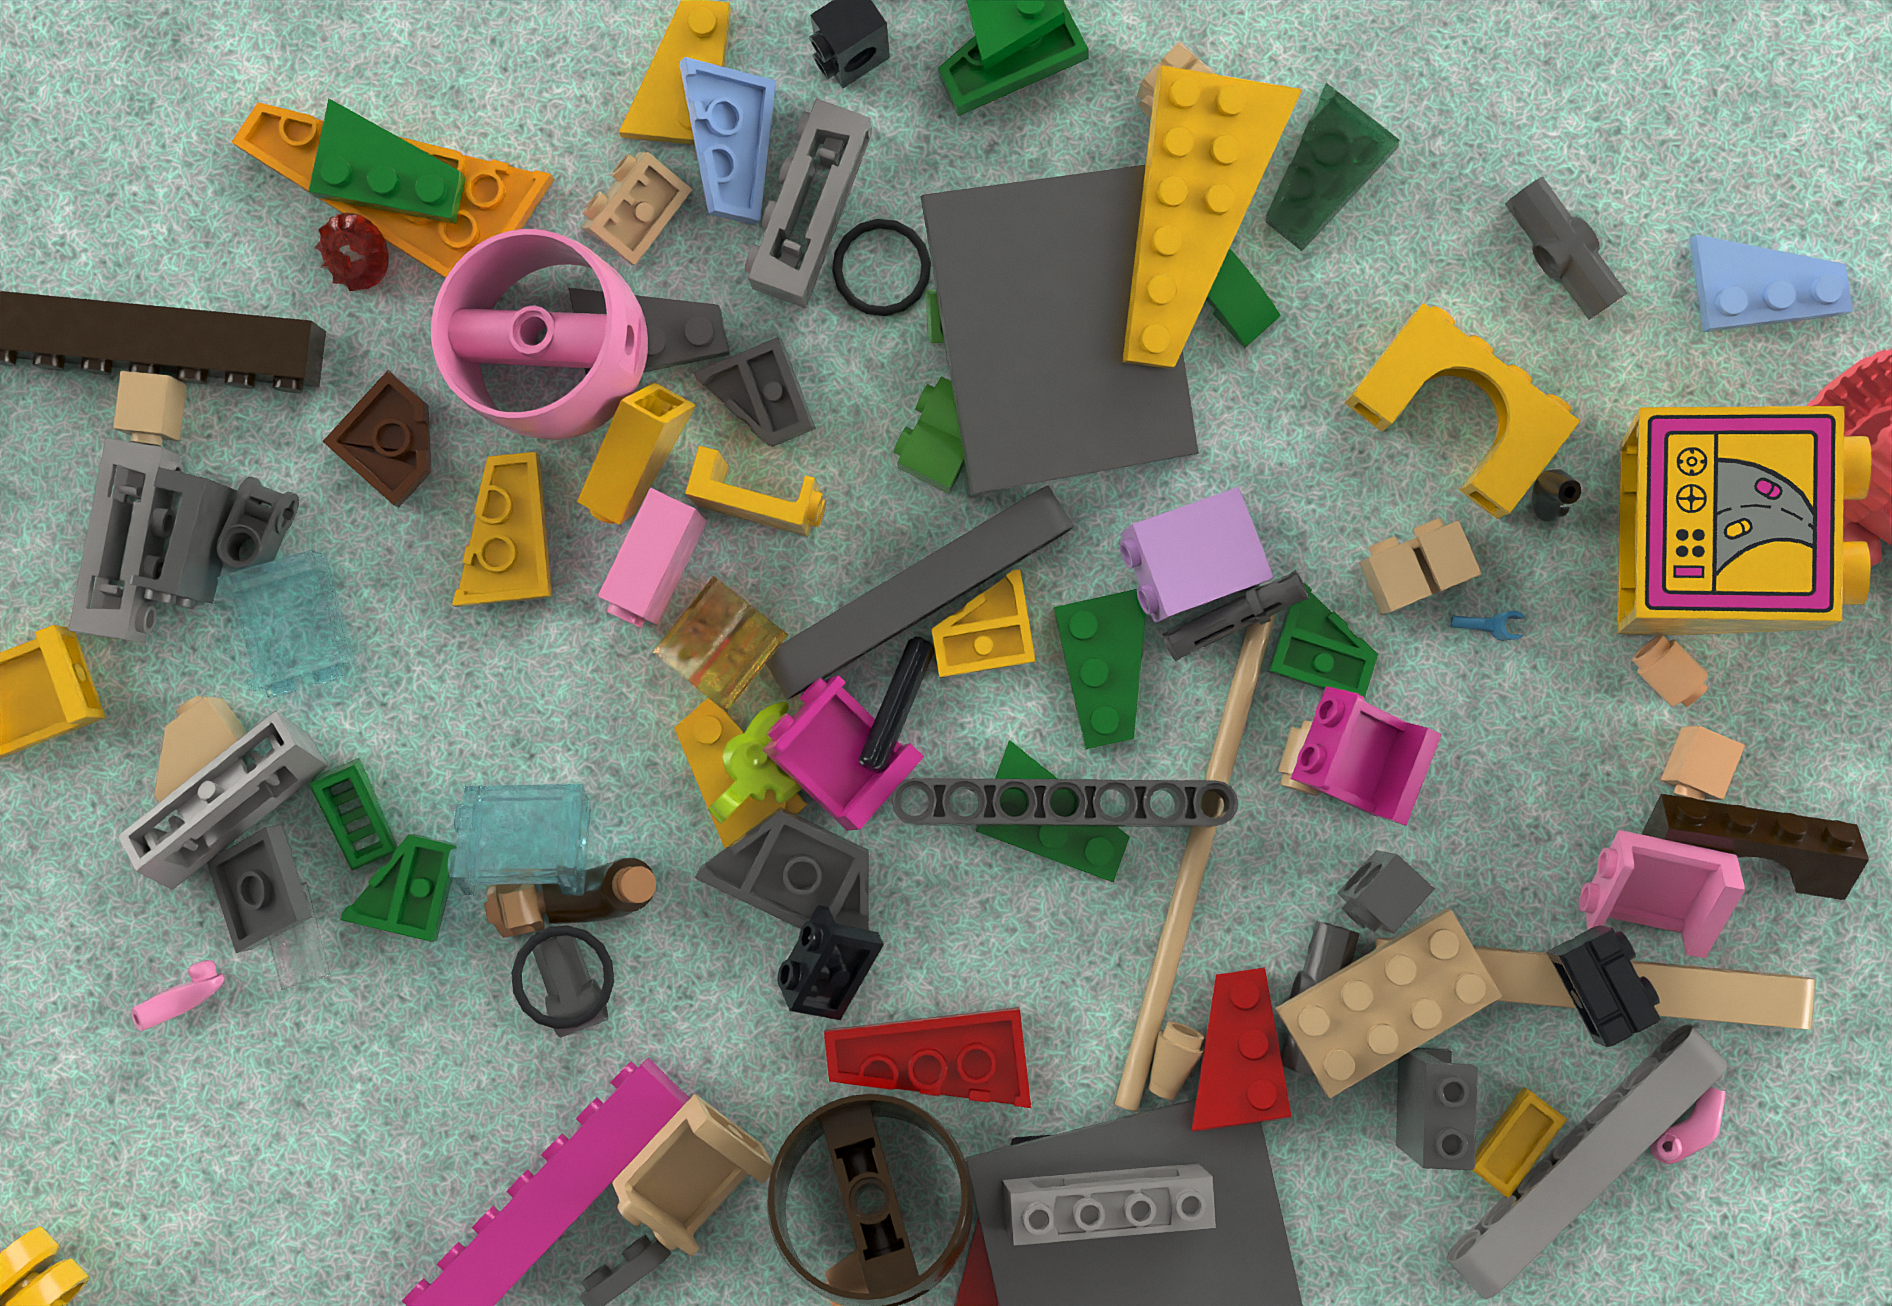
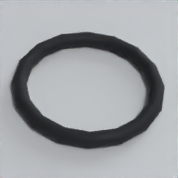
M874 219L858 224L843 236L834 252L832 273L837 290L849 305L865 314L889 316L905 311L920 299L929 283L931 261L926 244L913 229L896 220ZM875 229L895 230L906 236L916 247L921 261L920 279L913 292L901 302L888 306L869 305L856 298L846 286L842 272L844 254L851 242L864 232Z
M569 925L548 927L531 936L517 953L511 972L513 994L522 1011L536 1023L557 1030L577 1028L596 1018L608 1003L614 985L613 962L604 944L588 931ZM570 936L583 940L596 951L603 965L604 983L599 998L589 1010L573 1018L556 1019L543 1015L530 1004L523 990L522 971L526 958L536 945L551 937Z

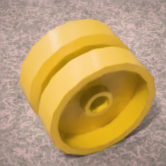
M39 1226L27 1232L0 1253V1306H67L91 1277L72 1258L61 1260L46 1270L55 1259L60 1245L43 1227Z

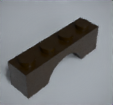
M1660 794L1642 832V835L1735 854L1737 858L1758 857L1775 861L1789 870L1796 893L1839 900L1847 898L1869 861L1857 824L1756 809L1742 805L1705 801L1692 797Z

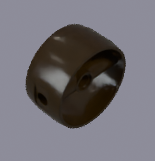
M861 1094L840 1098L827 1103L808 1115L790 1133L780 1148L770 1174L767 1191V1213L770 1230L780 1255L792 1272L813 1291L843 1306H900L929 1292L947 1276L958 1261L968 1240L972 1225L973 1191L968 1166L963 1153L953 1136L939 1120L909 1101L880 1094ZM874 1117L899 1119L915 1125L928 1133L949 1155L960 1178L961 1206L955 1231L944 1252L920 1276ZM824 1134L869 1293L844 1291L825 1284L812 1276L798 1258L789 1237L786 1223V1198L792 1175L804 1153ZM867 1189H879L885 1194V1202L881 1210L869 1215L862 1213L858 1209L859 1196Z

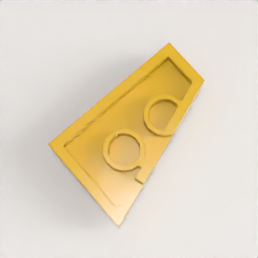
M711 0L680 1L619 130L621 138L695 145L679 62L684 57L725 67L731 14L729 2Z
M711 695L674 727L708 809L735 782L723 765V751L731 739L745 733ZM767 790L763 801H757L748 796L722 824L711 813L710 815L722 844L726 848L780 807L797 815L808 804L798 793L789 800L778 803L775 799V792Z

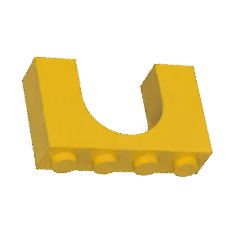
M1423 303L1410 316L1344 404L1383 432L1393 424L1425 382L1437 377L1454 376L1476 384L1487 394L1494 406L1497 417V431L1490 450L1459 491L1496 519H1499L1512 512L1579 424L1580 420L1571 414L1572 409L1566 401L1554 394L1546 395L1531 384L1533 382L1532 377L1522 368L1512 364L1507 366L1493 355V348L1485 340L1475 335L1468 336L1454 326L1455 320L1445 310L1437 306L1430 308Z

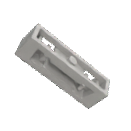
M817 98L811 113L806 111L802 113L795 133V139L800 140L794 157L786 156L780 170L778 183L783 186L777 202L770 200L763 215L761 226L766 229L760 246L754 244L751 247L745 263V272L749 273L748 279L752 289L807 308L872 135L870 117ZM819 148L820 165L830 168V172L805 235L808 249L804 257L801 249L802 245L790 241L815 174L813 161ZM843 148L845 151L838 167L839 155ZM783 243V253L780 260H778L777 256ZM803 259L800 270H797L799 261Z
M105 438L68 631L146 643L147 634L152 632L156 623V607L153 605V600L144 598L146 588L131 585L129 582L132 574L154 580L159 579L165 561L162 558L165 538L170 537L175 523L174 512L171 510L174 494L153 485L158 467L184 473L183 465L180 463V454L163 447ZM128 495H132V498L141 499L140 502H134L133 512V504L127 503ZM130 517H131V523H130V528H129V533H128V527H129V522H130ZM126 538H127V544H126V549H125V554H124V548H125V543H126ZM122 559H123V565H122V570H121V575H120V569H121V564H122ZM120 575V580L125 581L124 588L111 585L112 580L118 581ZM95 577H97V578H96V583H95L94 592H93Z
M274 711L117 837L136 872L173 890L328 767V764L305 730L279 712ZM265 738H268L273 748L265 756L255 750L251 752L249 757L255 760L257 764L251 763L246 767L242 756ZM175 809L184 819L182 820L175 815L169 817L168 821L171 827L169 832L153 828Z
M1199 1163L1002 1180L1005 1231L1013 1246L1216 1228L1213 1176Z

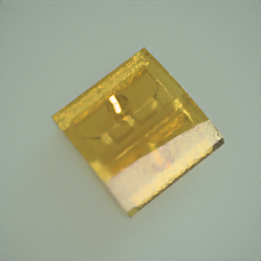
M713 576L653 652L705 696L728 712L787 638L788 634Z

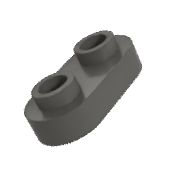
M646 1234L621 1253L626 1260L611 1271L604 1264L581 1282L586 1290L578 1298L584 1306H605L658 1267L670 1256L671 1251L662 1245L657 1238L650 1241Z

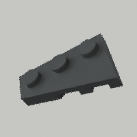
M568 288L573 313L607 314L603 291ZM635 295L644 314L648 334V353L643 373L730 355L719 305ZM584 368L585 374L587 375L590 369Z

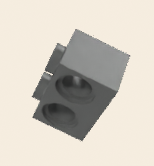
M1376 850L1337 894L1347 902L1341 909L1363 929L1367 927L1372 932L1379 928L1394 934L1435 888L1398 854Z

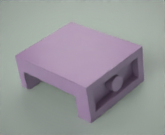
M1239 487L1134 523L1121 532L1120 552L1128 568L1134 569L1140 585L1137 587L1139 603L1146 614H1151L1155 623L1231 594L1243 592L1253 586H1259L1274 578Z

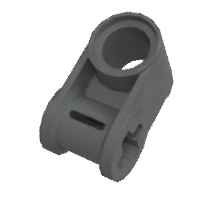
M246 478L236 492L232 510L221 535L218 537L216 548L222 562L251 575L261 574L268 570L275 560L286 531L293 523L299 507L298 495L290 491L282 494L262 486L257 478ZM261 503H265V504L271 505L272 507H271V508H267V507L262 506V505H260V504H261ZM253 539L255 544L253 554L247 560L241 561L239 558L241 545L245 541Z

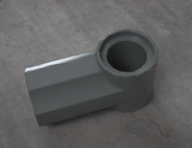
M558 936L536 945L532 951L548 994L545 998L548 1016L556 1019L573 1018L589 1010L599 998L601 989L596 980L591 979L577 939L570 936ZM605 1005L596 1018L577 1028L554 1029L558 1037L562 1038L607 1021V1005Z

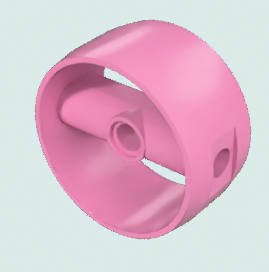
M518 229L507 231L476 245L449 272L437 295L432 314L431 341L437 366L448 386L469 408L480 416L511 432L527 437L549 440L568 439L584 435L604 425L614 417L620 401L635 392L646 364L648 334L645 317L638 300L624 278L588 247L578 241L546 230ZM556 265H580L592 268L595 271L604 292L607 314L548 312L544 308L534 305L524 307L519 311L494 310L493 308L512 285L530 273ZM547 328L546 337L541 343L536 345L535 340L538 333ZM480 363L589 368L590 371L571 392L550 405L532 411L504 412L495 405L485 387Z

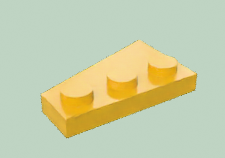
M537 452L487 456L474 510L476 515L469 545H466L462 561L464 568L459 588L455 590L452 606L465 607L552 598L540 454Z

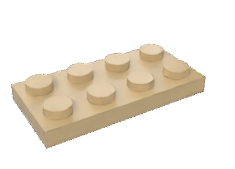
M1445 908L1275 1009L1326 1096L1332 1098L1503 996L1453 911Z

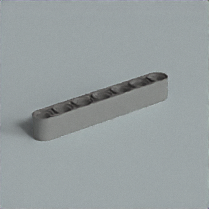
M1692 1024L1683 1025L1673 1031L1524 1177L1509 1199L1504 1196L1450 1249L1447 1255V1262L1481 1298L1488 1299L1498 1294L1723 1075L1727 1069L1728 1062Z

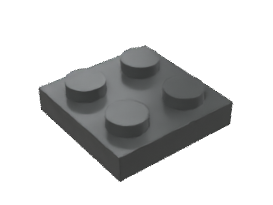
M282 824L261 829L207 862L236 953L252 950L313 918Z

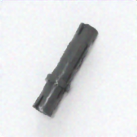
M1295 570L1281 579L1258 589L1255 586L1245 590L1246 595L1201 615L1182 626L1162 633L1164 642L1173 659L1177 661L1202 647H1206L1257 622L1263 625L1271 621L1270 616L1279 611L1310 599L1298 572Z

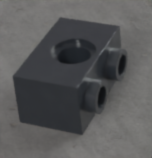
M832 0L810 15L813 34L809 36V39L816 51L812 54L814 61L825 78L828 80L834 76L842 89L890 58L887 22L872 0Z

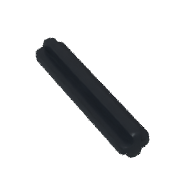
M915 636L908 640L860 754L859 764L870 771L879 773L886 769L934 654V644L922 637Z

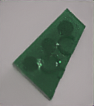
M1326 82L1313 116L1304 130L1299 147L1285 172L1267 212L1266 223L1300 251H1303L1398 149L1400 140Z

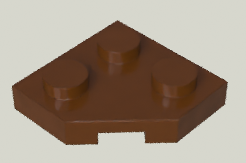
M389 370L383 374L322 441L391 504L398 508L431 473L429 405Z

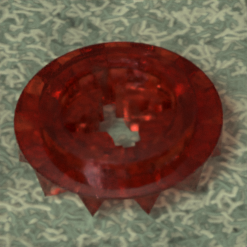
M342 213L330 217V220L318 229L321 238L314 248L321 252L323 258L320 268L328 269L333 275L332 283L344 284L348 287L349 291L367 290L377 285L384 278L389 264L387 244L379 229L367 218L355 213ZM349 245L350 250L365 257L351 262L350 256L343 254L340 248Z

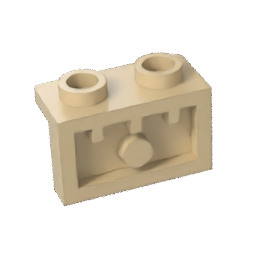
M648 151L638 152L634 157L628 153L612 172L611 176L616 181L608 192L604 195L599 191L590 200L582 213L587 219L581 228L588 234H594L631 265L637 264L693 190Z

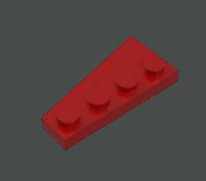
M1020 1007L824 1030L829 1082L888 1090H908L926 1095H945L968 1098L971 1101L986 1103L991 1101L1013 1104L1016 1107L1031 1108Z

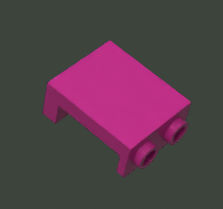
M839 675L826 681L819 677L800 696V700L805 704L793 717L786 713L771 727L767 735L772 740L762 751L846 831L860 830L924 756L911 743L901 745L897 741L884 771L876 773L862 767L859 764V757L875 719L842 688L846 682Z
M1326 686L1322 699L1316 708L1315 717L1304 745L1298 754L1297 763L1290 779L1368 814L1406 826L1442 734L1430 728L1401 720L1365 702L1364 697L1357 693Z

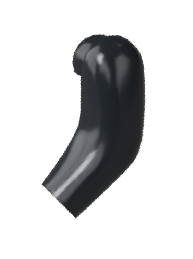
M1561 469L1548 470L1541 473L1537 477L1532 490V505L1536 516L1542 521H1552L1555 517L1567 515L1570 507H1564L1563 504H1573L1580 498V483Z

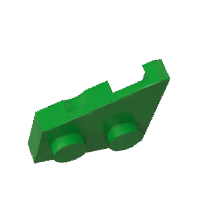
M1304 583L1310 599L1287 608L1267 672L1323 690L1328 686L1357 693L1365 699L1378 653L1362 638H1358L1348 628V624L1334 611L1331 612L1311 593L1312 589Z
M408 834L393 852V857L384 867H380L369 880V885L362 894L342 912L340 920L430 942L437 941L461 845L421 835Z

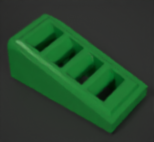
M360 758L321 773L312 779L309 786L351 871L390 855L396 850L397 844ZM349 779L351 780L353 788L333 795L331 787ZM358 797L360 798L363 805L341 814L339 805ZM368 815L371 821L370 824L351 832L348 831L346 824ZM377 833L380 841L356 850L354 842Z

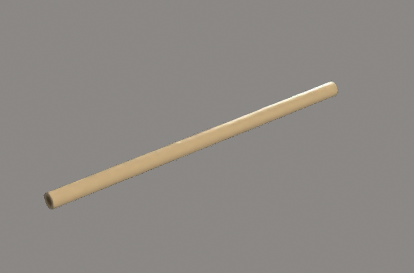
M1276 614L1270 616L1271 621L1263 625L1257 622L1247 626L1205 780L1221 781L1229 785ZM1206 791L1201 797L1200 806L1204 814L1211 818H1217L1221 814L1223 799L1214 791ZM1217 826L1209 828L1191 827L1114 1102L1118 1107L1131 1111H1138L1156 1048L1158 1032L1161 1030Z

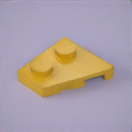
M1020 569L1008 573L995 585L979 594L959 611L950 615L931 629L939 678L1036 662Z

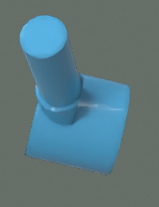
M1518 611L1501 612L1493 617L1484 618L1452 615L1451 627L1487 631L1497 640L1501 641L1520 639L1523 635H1512L1507 632L1505 622L1507 619H1522L1524 615Z

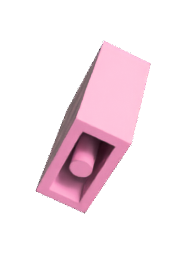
M653 488L649 489L598 594V597L610 602L606 612L642 628L645 620L658 625L708 522L695 508Z

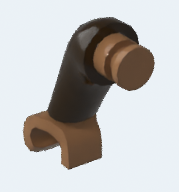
M621 858L582 871L540 878L541 890H537L534 874L493 882L487 887L488 901L484 903L488 923H493L504 938L544 930L545 925L542 914L546 913L550 924L587 923L629 915L649 903L656 890V879L652 869L644 861L636 858Z

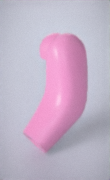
M205 960L191 965L188 970L192 978L191 982L166 989L133 1007L131 1015L137 1029L143 1031L177 1017L215 994L222 987L225 980L223 973L217 974L215 962Z
M1710 1087L1696 1101L1695 1107L1688 1119L1669 1127L1650 1146L1653 1156L1663 1163L1673 1164L1713 1142L1719 1134L1726 1092Z

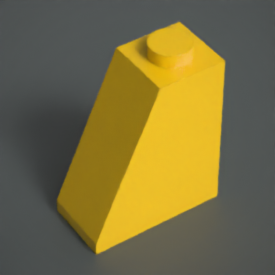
M656 382L622 399L577 502L589 508V512L593 517L609 524L616 523L620 525L634 516L692 415L696 404Z

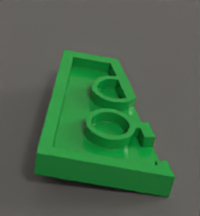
M1056 0L1065 12L1064 24L989 69L983 70L975 36L938 67L939 78L958 116L1089 59V49L1064 0Z
M966 0L984 71L1065 23V12L1056 0Z
M328 98L308 191L316 198L456 224L465 182V176L459 170Z
M1137 589L1054 607V615L1085 750L1134 739L1146 613L1143 611L1138 600Z
M1010 740L995 776V779H1058ZM1063 789L1053 792L1050 798V806L1053 812L1061 817H1069L1074 813L1077 804L1073 794ZM1006 790L1000 797V806L1003 812L1009 816H1021L1027 809V799L1019 790ZM977 826L976 828L978 833L1110 882L1115 880L1130 838L1119 827Z

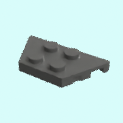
M781 807L699 867L695 879L799 929L802 928L805 922L810 920L816 907L821 905L829 908L835 923L869 930V850Z

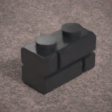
M1594 926L1575 936V938L1548 950L1549 958L1595 1043L1611 1047L1633 1036L1634 1033L1641 1032L1660 1022L1661 1018L1654 1007L1660 1003L1659 996L1645 976L1638 977L1630 960L1636 957L1635 951L1628 938L1621 931L1615 933L1611 927Z

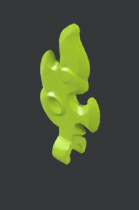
M787 702L776 703L763 709L751 721L745 733L735 736L727 743L723 751V765L735 782L708 809L721 824L748 796L757 801H763L766 791L773 790L776 794V801L783 803L802 789L762 751L772 740L767 735L768 731L787 713L789 709Z

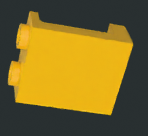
M698 446L685 492L697 507L809 537L811 526L820 527L827 500L823 499L824 493L821 492L816 478L805 475L798 500L790 502L725 484L729 468L727 462L718 450Z
M51 625L36 631V639L0 652V759L106 718L76 633L68 631L69 627Z

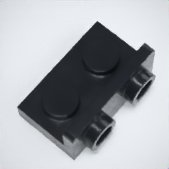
M818 905L810 920L802 926L795 947L788 959L783 961L778 971V986L782 991L789 1011L841 1020L884 946L879 933L837 924L829 908Z

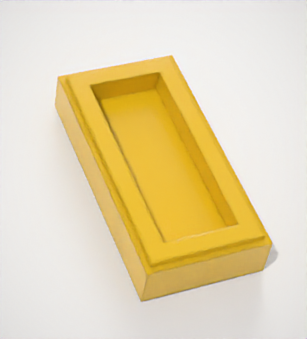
M1523 1087L1477 1148L1475 1168L1472 1171L1509 1199L1568 1119L1529 1089Z

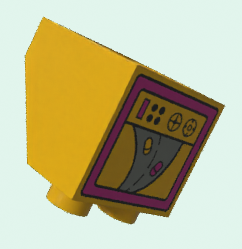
M1845 406L1639 407L1620 443L1617 634L1679 636L1823 630L1842 622L1843 605H1864L1870 587L1871 564L1869 547L1865 541H1843L1844 500H1865L1871 480V446L1867 436H1844Z

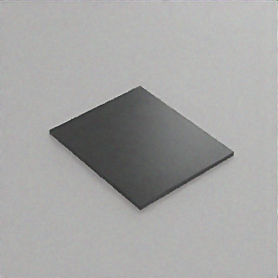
M1146 165L930 193L920 196L970 495L1199 454L1183 350L1175 367L1171 369L1122 363Z
M1196 1099L965 1157L998 1306H1303L1262 1124L1257 1123L1192 1133ZM1199 1163L1213 1176L1216 1228L1013 1246L1005 1231L1002 1180Z

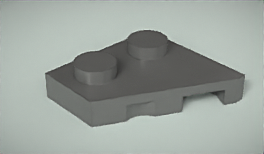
M779 337L694 372L696 380L716 395L735 416L742 419L760 439L771 447L816 429L783 340Z

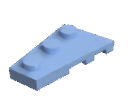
M684 57L679 62L708 214L754 225L761 218L776 80Z
M1697 234L1690 238L1703 332L1843 316L1853 311L1846 264Z

